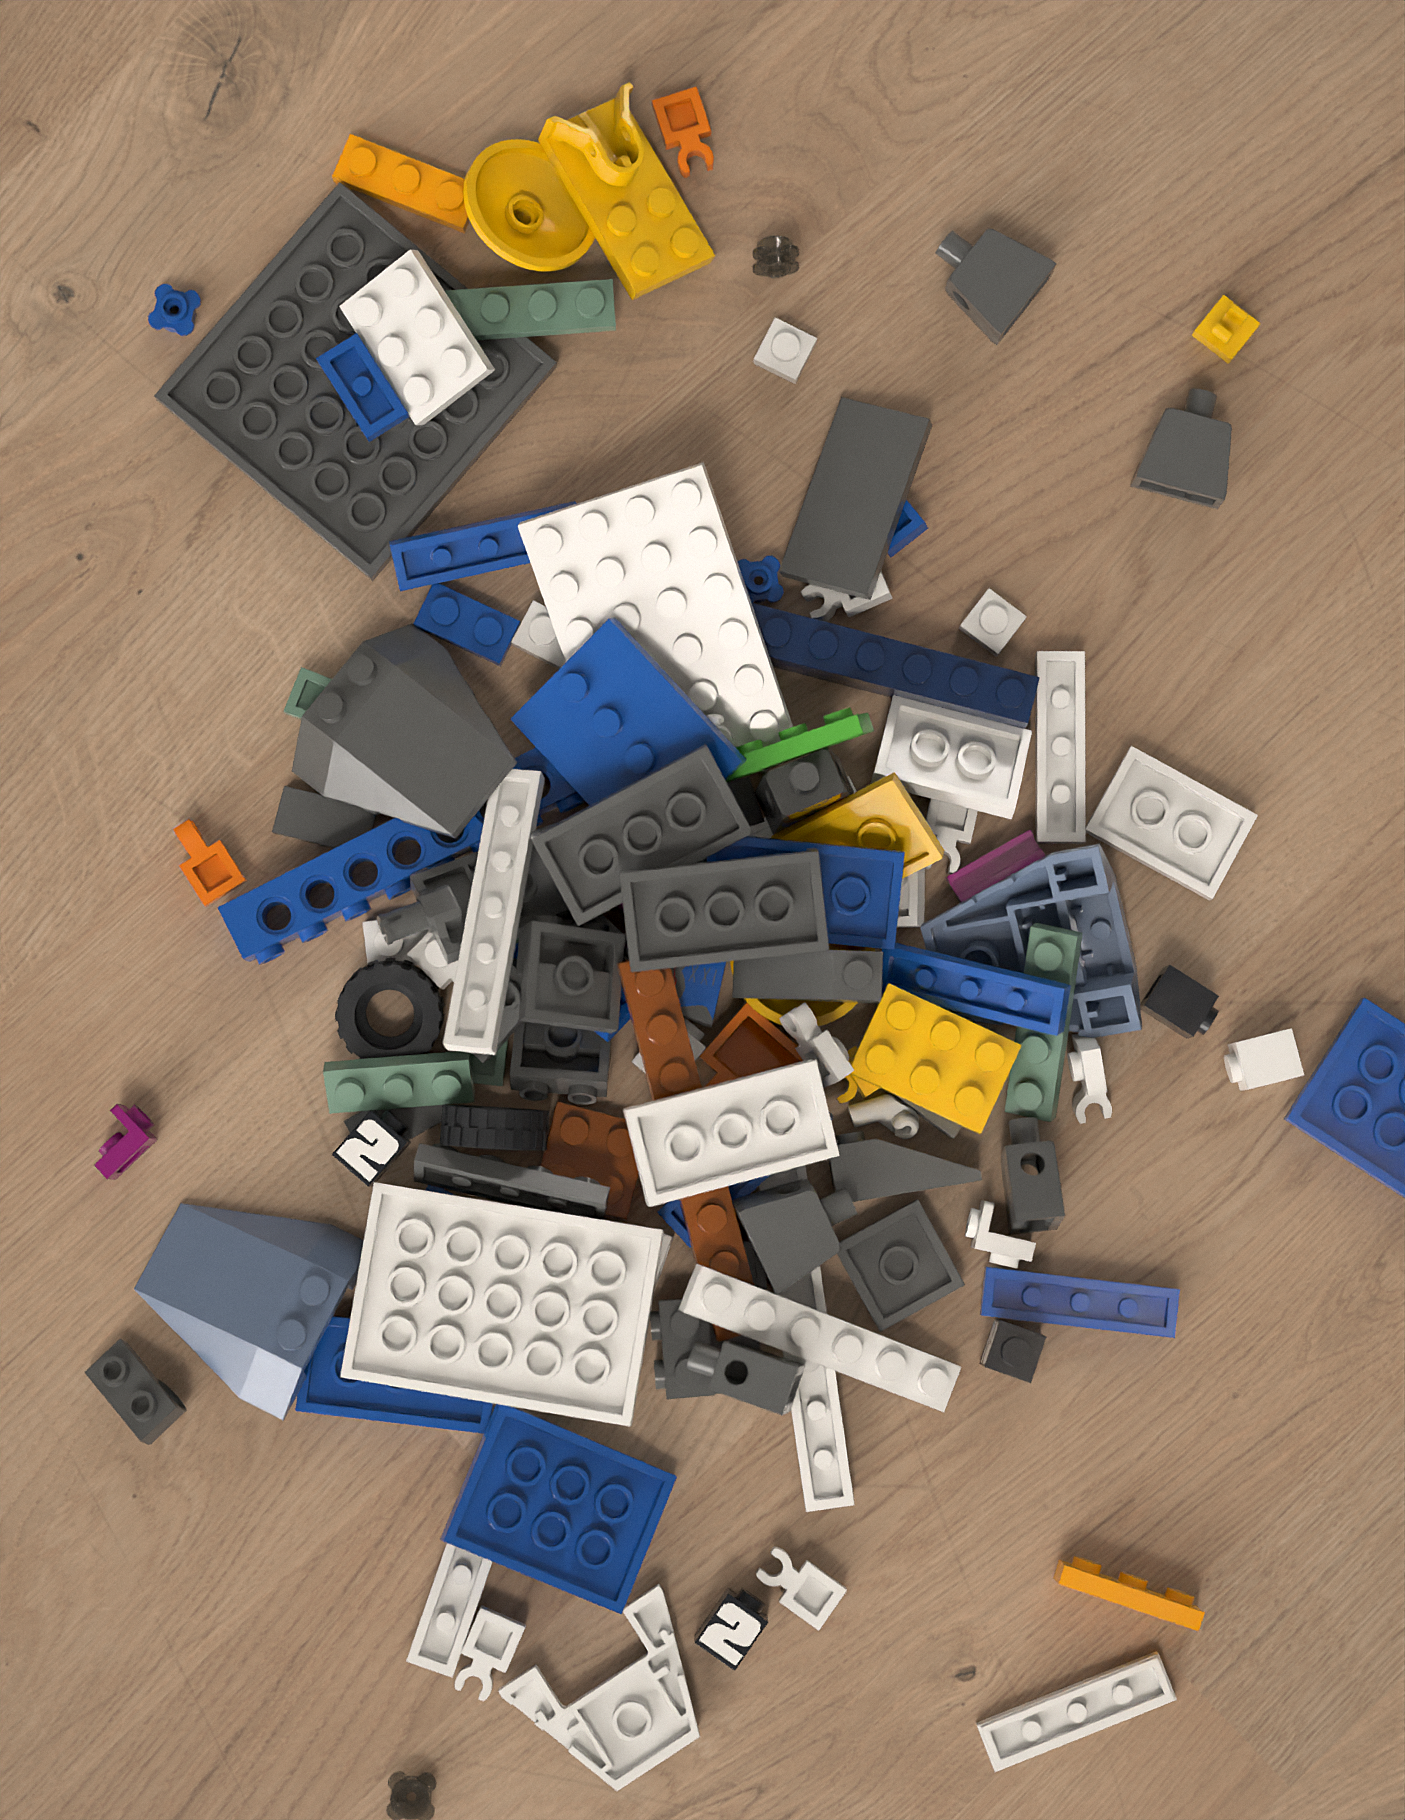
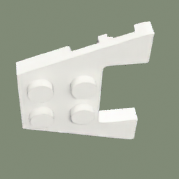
M657 1584L625 1605L623 1613L648 1652L569 1705L564 1706L536 1664L498 1690L504 1700L522 1711L535 1722L536 1726L554 1737L568 1749L569 1753L616 1791L700 1737L664 1591L660 1584Z

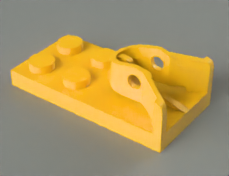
M628 82L619 88L614 99L568 120L558 116L548 118L538 141L631 300H634L710 264L715 254L629 109V96L634 87Z

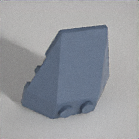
M1100 844L1052 852L930 919L920 927L925 948L928 951L1019 973H1024L1030 927L1035 923L1083 932L1069 1031L1079 1032L1078 1036L1096 1038L1142 1029L1135 956L1116 875ZM943 1008L966 1019L968 1017L975 1022L1004 1024L1003 1022Z
M180 1203L134 1290L241 1400L284 1421L307 1378L304 1370L347 1288L353 1290L357 1283L364 1240L332 1224Z

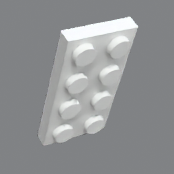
M815 1059L801 1061L623 1109L646 1204L649 1207L840 1156Z

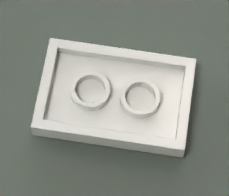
M410 249L339 306L415 425L426 424L495 370L418 250Z
M893 695L871 783L895 772L908 793L1012 819L1017 804L1032 731Z
M1131 746L1085 829L1087 834L1210 901L1215 896L1258 815Z

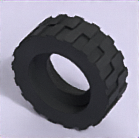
M386 958L385 961L380 962L378 960L369 962L366 967L359 968L352 975L341 991L337 1000L338 1007L335 1012V1022L338 1021L339 1025L337 1032L340 1039L343 1038L347 1044V1050L351 1054L355 1053L359 1059L419 1055L428 1053L433 1047L444 1022L443 996L440 997L439 987L421 968L419 969L414 966L413 962L404 960V962L395 960L396 958ZM384 990H395L408 997L414 1008V1020L406 1032L398 1036L388 1037L377 1033L370 1026L366 1010L370 999L375 994Z
M442 1105L440 1144L485 1149L547 1150L549 1111L494 1106Z

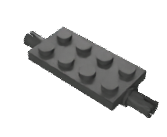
M556 823L540 828L541 832ZM534 844L516 938H519L520 927L534 921L535 916H556L562 918L563 921L573 917ZM478 852L410 876V885L417 902L385 914L377 915L382 935L386 934L384 940L387 945L427 929L429 933L433 932L447 964L459 960Z

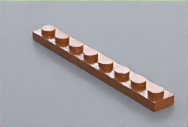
M629 960L616 963L652 1100L702 1088L671 968L631 972ZM728 1186L679 1199L695 1262L754 1285ZM712 1324L715 1338L718 1342L741 1336V1334Z

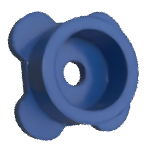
M169 284L158 286L155 290V297L157 298L155 309L148 315L151 327L155 330L165 328L170 332L178 333L180 336L191 334L195 328V309L201 305L198 293L194 290L186 292L173 290ZM177 306L179 308L178 313L172 314L170 312L171 307Z
M766 556L762 561L749 562L747 559L737 561L751 603L767 600L775 603L782 598L784 589L778 583L777 572L780 569V562L777 558ZM755 577H761L763 583L756 585L754 583Z

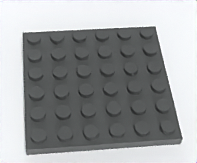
M339 182L164 383L154 397L370 580L374 581L392 560L389 541L411 537L557 368V362L527 337L476 340L495 369L492 373L426 424L415 425L409 416V418L368 442L316 359L356 334L339 306L410 249L420 252L444 291L468 288Z

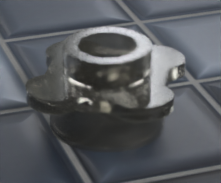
M774 235L761 239L752 251L753 258L756 259V263L752 266L753 273L769 278H781L799 270V263L795 261V258L800 254L799 248L793 244L791 239L785 236Z
M396 1771L391 1774L388 1779V1786L392 1790L390 1803L386 1808L388 1816L392 1820H401L402 1818L407 1820H430L435 1813V1807L431 1803L432 1791L437 1785L435 1777L429 1772H423L419 1776H408L403 1771ZM409 1792H414L416 1794V1799L414 1801H410L407 1799V1794Z

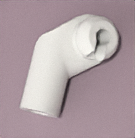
M891 1094L881 1095L848 1105L854 1129L879 1122L902 1139H910L918 1132L919 1117L916 1111Z

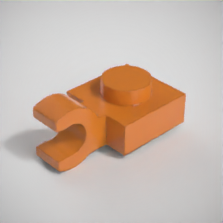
M190 819L173 829L191 857L180 864L179 867L204 906H209L247 882V879L221 840L208 847L201 832Z

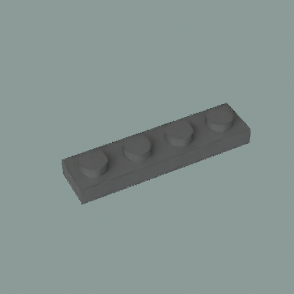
M419 1143L414 1159V1182L522 1207L604 1220L606 1215L610 1187L602 1186L596 1180L588 1177L567 1178L555 1175L544 1167H520L507 1164L501 1158L493 1155L477 1157L460 1153L452 1146L433 1144L430 1146Z

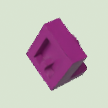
M116 1104L110 1110L129 1132L125 1135L121 1132L116 1133L98 1151L102 1157L94 1166L106 1179L117 1180L158 1140L149 1131L154 1126V1123L135 1104L130 1109L125 1105Z

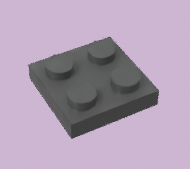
M918 1199L839 1242L842 1249L837 1255L879 1332L965 1285Z

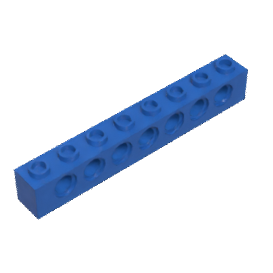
M536 747L515 758L517 764L513 769L541 771L543 776L551 783L549 793L541 799L536 827L544 822L541 815L557 807L561 813H564L585 802ZM481 808L466 825L463 836L457 842L445 843L439 839V835L436 832L404 823L398 818H394L217 908L242 958L248 962L257 959L259 965L265 964L285 953L283 945L299 937L302 943H306L325 934L328 931L326 923L342 915L345 921H350L372 909L369 904L370 901L384 894L391 900L412 890L410 876L451 862L470 851L473 853L478 852L484 824ZM406 840L416 841L421 846L419 859L410 865L400 864L396 860V849ZM362 862H372L378 869L376 880L366 887L357 886L353 881L355 867ZM321 883L331 884L334 889L332 903L322 909L314 908L310 902L312 889ZM277 905L288 906L291 912L289 924L282 930H271L267 923L269 911Z

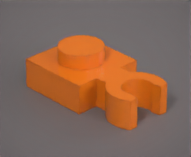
M697 86L652 100V108L666 150L680 147L678 154L680 174L684 178L690 177L687 161L693 156H699L705 161L707 171L713 170L714 156L712 150L705 143L700 142V139L711 136V128Z

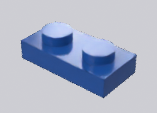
M357 333L316 358L368 442L409 418L408 412Z
M439 583L432 584L414 621V625L420 630L500 667L510 649L511 641L521 624L519 620Z

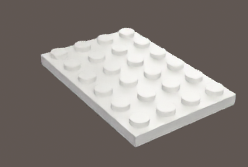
M704 462L522 521L517 525L566 662L609 618L615 617L706 716L711 714L723 716L724 722L715 726L735 747L759 739L762 740L764 747L781 741L778 732L793 727Z
M374 1182L340 1377L632 1426L664 1230Z

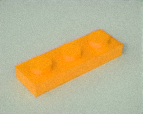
M349 134L332 175L335 183L338 184L340 182L345 187L465 233L470 219L464 204V178Z
M1074 1556L1072 1564L1062 1560L1058 1561L1053 1579L1060 1585L1196 1631L1200 1630L1205 1612L1198 1606L1193 1605L1195 1599L1193 1595L1170 1587L1166 1588L1165 1595L1148 1590L1146 1588L1149 1581L1120 1571L1118 1579L1101 1574L1102 1565L1082 1557Z

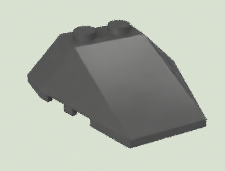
M409 624L363 641L302 715L292 772L327 800L337 803L345 802L361 807L370 813L388 815L398 818L404 823L457 838L517 764V761L491 719L477 701L473 690L464 680L448 650L414 624Z

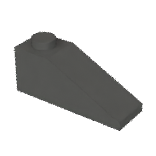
M825 950L736 960L733 963L732 998L878 1004L881 1002L883 952Z
M864 1131L836 1135L835 1138L840 1156L828 1159L834 1192L845 1188L852 1202L982 1180L980 1170L883 1140H865Z

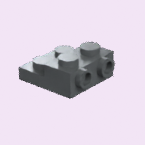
M547 915L535 916L534 921L520 927L516 975L522 976L518 1021L605 1033L618 1031L622 983L616 963L622 962L624 958L625 934L609 932L608 925L595 922L583 923L580 925V928L563 925L562 918Z
M524 1022L514 1031L510 1090L519 1091L520 1097L531 1101H542L548 1098V1093L568 1094V1100L576 1104H593L596 1102L597 1097H607L611 1040L607 1042L597 1033L590 1030Z
M683 1298L659 1300V1311H651L650 1323L652 1341L662 1340L663 1359L654 1360L656 1390L666 1389V1399L720 1394L709 1389L712 1377L687 1369L688 1360L696 1341L721 1349L724 1341L732 1340L760 1350L759 1341L744 1335L718 1342L715 1338L712 1323L678 1310ZM734 1363L732 1368L734 1378L746 1381L748 1368L745 1364Z

